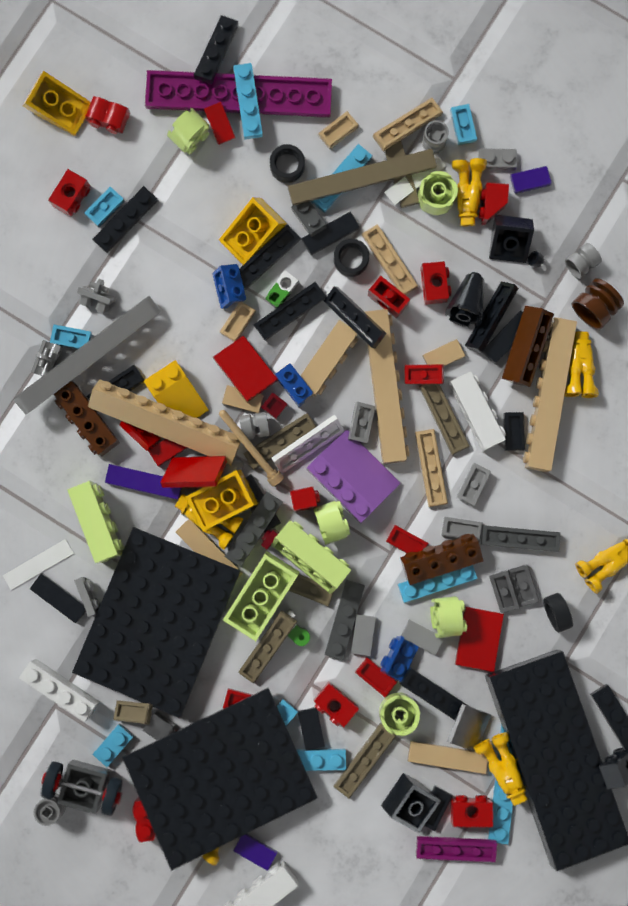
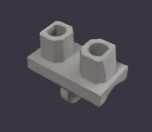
M98 279L96 283L90 282L89 287L94 289L86 286L78 288L77 293L80 294L79 304L90 307L92 299L98 300L96 310L105 313L108 311L110 304L115 303L116 297L105 294L109 288L104 286V280Z
M43 340L39 352L36 354L31 372L43 376L54 368L62 347Z

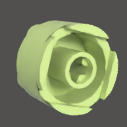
M190 108V113L186 110L176 119L172 125L174 130L172 132L169 130L167 137L184 153L187 152L190 155L197 148L196 144L200 140L203 142L209 136V124L193 108Z
M435 171L422 180L418 191V200L423 211L432 215H441L447 213L452 208L457 197L458 186L451 178V175L443 171Z
M332 501L313 508L325 545L347 538V535H350L347 520H342L344 515L340 501Z
M456 596L434 598L431 600L434 603V606L430 607L431 623L433 629L437 628L436 638L461 636L463 632L467 631V624L463 620L462 612L465 611L463 600H459Z
M402 692L393 693L382 701L379 707V717L384 728L389 733L405 736L417 728L420 710L415 701L407 694ZM396 711H403V717L396 716Z

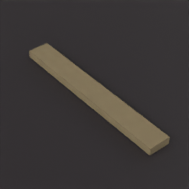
M428 149L289 185L288 191L294 206L436 169L437 164L433 150Z

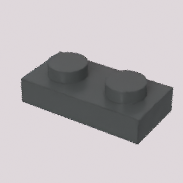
M310 201L291 206L292 211L310 237L327 228L326 223Z

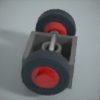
M72 760L68 763L63 779V764L53 761L49 765L47 772L43 775L41 797L53 799L57 789L61 787L57 804L96 814L102 803L101 813L112 816L122 798V780L111 778L106 788L110 769L77 760Z

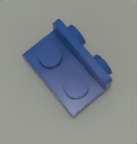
M237 264L221 265L212 273L221 309L229 308L235 302L246 300Z
M289 363L275 374L278 382L298 407L305 403L304 400L313 394L292 364Z
M397 636L389 644L390 651L387 656L383 657L380 671L401 682L419 646L405 640L403 636Z

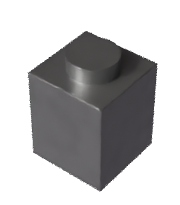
M156 711L150 719V725L146 724L142 731L159 740L175 732L173 730L175 723Z

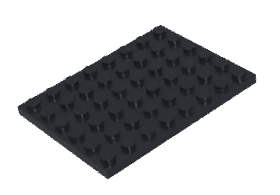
M133 527L72 673L142 703L152 704V707L181 718L241 570Z
M269 688L259 691L122 757L171 871L318 799Z

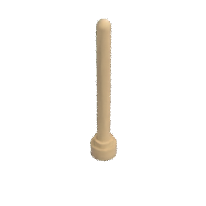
M221 410L219 416L267 473L266 477L270 485L273 487L279 484L284 479L281 472L272 469L225 410Z

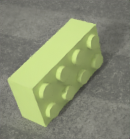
M87 481L67 489L94 562L104 563L121 556L124 544L121 539L118 540L116 535L118 528L114 521L111 522L109 516L111 510L109 505L103 501L102 496H104L101 485L98 486L97 483Z
M290 520L271 544L273 548L330 594L339 587L351 571L348 568L349 565L344 560H338L333 556L334 553L326 546L322 547L315 536L305 533L303 527L295 521L292 522Z
M266 551L223 621L254 641H257L294 583L299 571Z

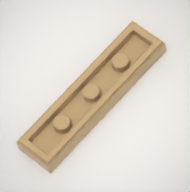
M431 98L375 132L372 137L382 151H385L441 116L443 111L435 100Z
M378 224L362 233L363 239L398 290L407 295L418 288L417 283Z
M435 430L417 431L415 436L428 507L448 504Z
M188 519L176 531L178 536L194 552L238 569L191 520Z
M410 741L408 762L486 774L488 760L485 755L477 754L472 750Z

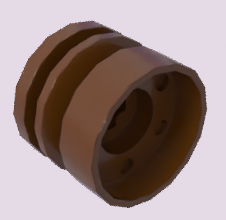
M595 278L585 288V293H581L571 304L574 312L590 327L601 330L611 320L610 315L614 316L624 306V300L612 285L602 279Z

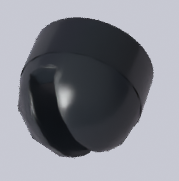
M533 251L528 256L527 262L532 267H540L544 263V256L537 251Z

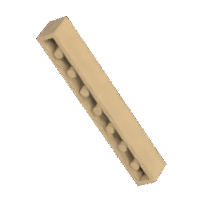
M388 309L366 311L365 313L387 333L376 349L368 345L382 464L405 462L407 457H409V447L404 442V438H407L406 426H402V419H405L404 408H400L399 400H402V392L397 387L400 376L399 370H395L394 364L397 363L396 351L393 352L392 344H395L394 333H390V326L393 325L392 315H388Z
M557 317L552 319L548 338L542 350L545 352L544 359H541L539 370H542L541 377H538L536 382L538 395L533 400L535 412L531 415L529 423L532 429L526 439V444H529L528 452L525 451L523 463H525V468L543 472L552 470L577 321Z
M99 379L92 389L88 404L89 408L207 456H226L227 464L232 465L241 443L234 433L220 429L216 425L203 422L198 418L188 416L181 411L166 407L162 403H157L144 396L134 394L127 389L112 385L108 381Z

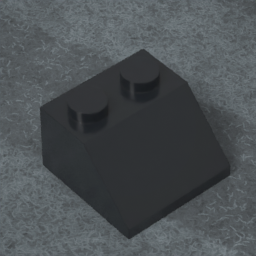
M495 215L489 259L526 263L534 233L533 219Z
M402 773L381 806L390 818L419 833L441 799L417 780Z

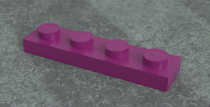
M417 836L416 859L496 862V840Z

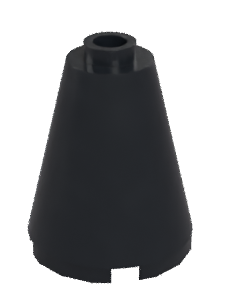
M472 272L465 276L445 311V315L450 316L449 320L464 327H469L470 324H475L474 327H477L482 323L484 278L481 274Z

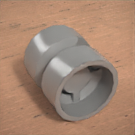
M435 120L427 124L422 138V146L425 150L432 149L433 154L444 149L449 134L445 123Z
M586 243L577 250V253H573L565 259L568 270L578 279L586 275L589 269L595 268L602 262L601 255L597 249L589 243Z
M266 412L255 413L254 417L250 414L239 416L241 430L249 440L254 439L255 436L259 438L270 436Z
M55 794L53 799L43 798L36 804L34 817L39 824L43 826L52 825L64 814L66 806L57 804L59 794Z

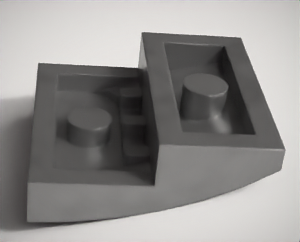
M528 564L489 576L501 613L539 602Z
M462 704L447 742L475 751L473 747L481 742L491 714Z

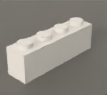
M470 371L450 381L448 385L482 452L506 440L504 437L506 436L505 430L501 425H498L494 409H490L487 404L489 400L484 391L481 392L478 386L480 385L478 377Z
M37 659L30 661L19 677L84 722L91 717L100 703Z
M284 861L280 865L276 863L269 869V873L266 876H259L253 882L254 885L249 889L244 888L237 894V899L233 902L229 900L223 906H274L298 887V880Z

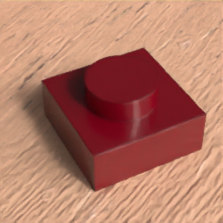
M272 393L261 408L277 419L288 404L275 393Z
M276 529L268 530L261 538L263 540L261 546L266 550L269 549L280 532Z

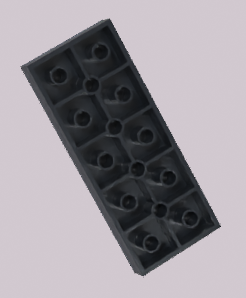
M554 650L484 675L503 731L509 735L508 745L516 759V765L521 775L523 786L526 788L525 794L550 866L556 871H560L628 845V834L613 791L612 789H607L599 768L602 760L563 651Z

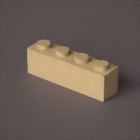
M341 320L334 326L301 374L302 379L312 390L313 397L324 392L327 387L325 383L328 378L332 380L337 372L335 369L339 363L343 364L348 356L346 352L349 348L353 349L359 340L357 338L358 334Z

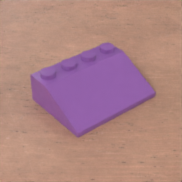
M346 430L306 467V470L337 501H340L341 505L361 524L401 483L360 442L348 440L349 431Z

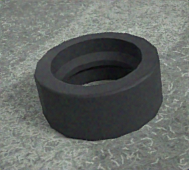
M291 144L278 146L270 156L272 175L283 183H292L298 180L305 170V157L302 151ZM291 154L297 158L298 167L294 172L282 173L278 170L276 162L281 155Z
M346 239L337 245L334 251V265L341 274L347 277H355L366 270L369 263V251L362 241ZM354 247L361 252L362 262L358 267L347 268L342 264L340 255L344 249Z
M555 593L543 599L545 611L555 631L559 633L572 628L573 619L562 595Z

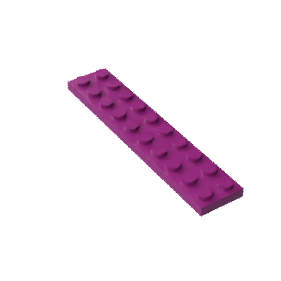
M147 70L146 109L190 111V108H193L195 111L205 112L204 108L222 102L226 113H240L234 74L217 73L211 85L195 80V72ZM254 75L259 114L330 117L332 79Z

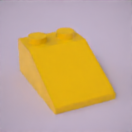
M43 71L30 91L23 107L75 136L85 119L91 102Z
M252 197L220 237L219 241L244 265L278 234L287 223L262 198Z
M176 360L144 380L145 385L155 400L166 407L181 411L193 418H199L209 411Z
M235 470L220 478L216 487H203L186 496L202 531L218 525L258 504L242 470Z

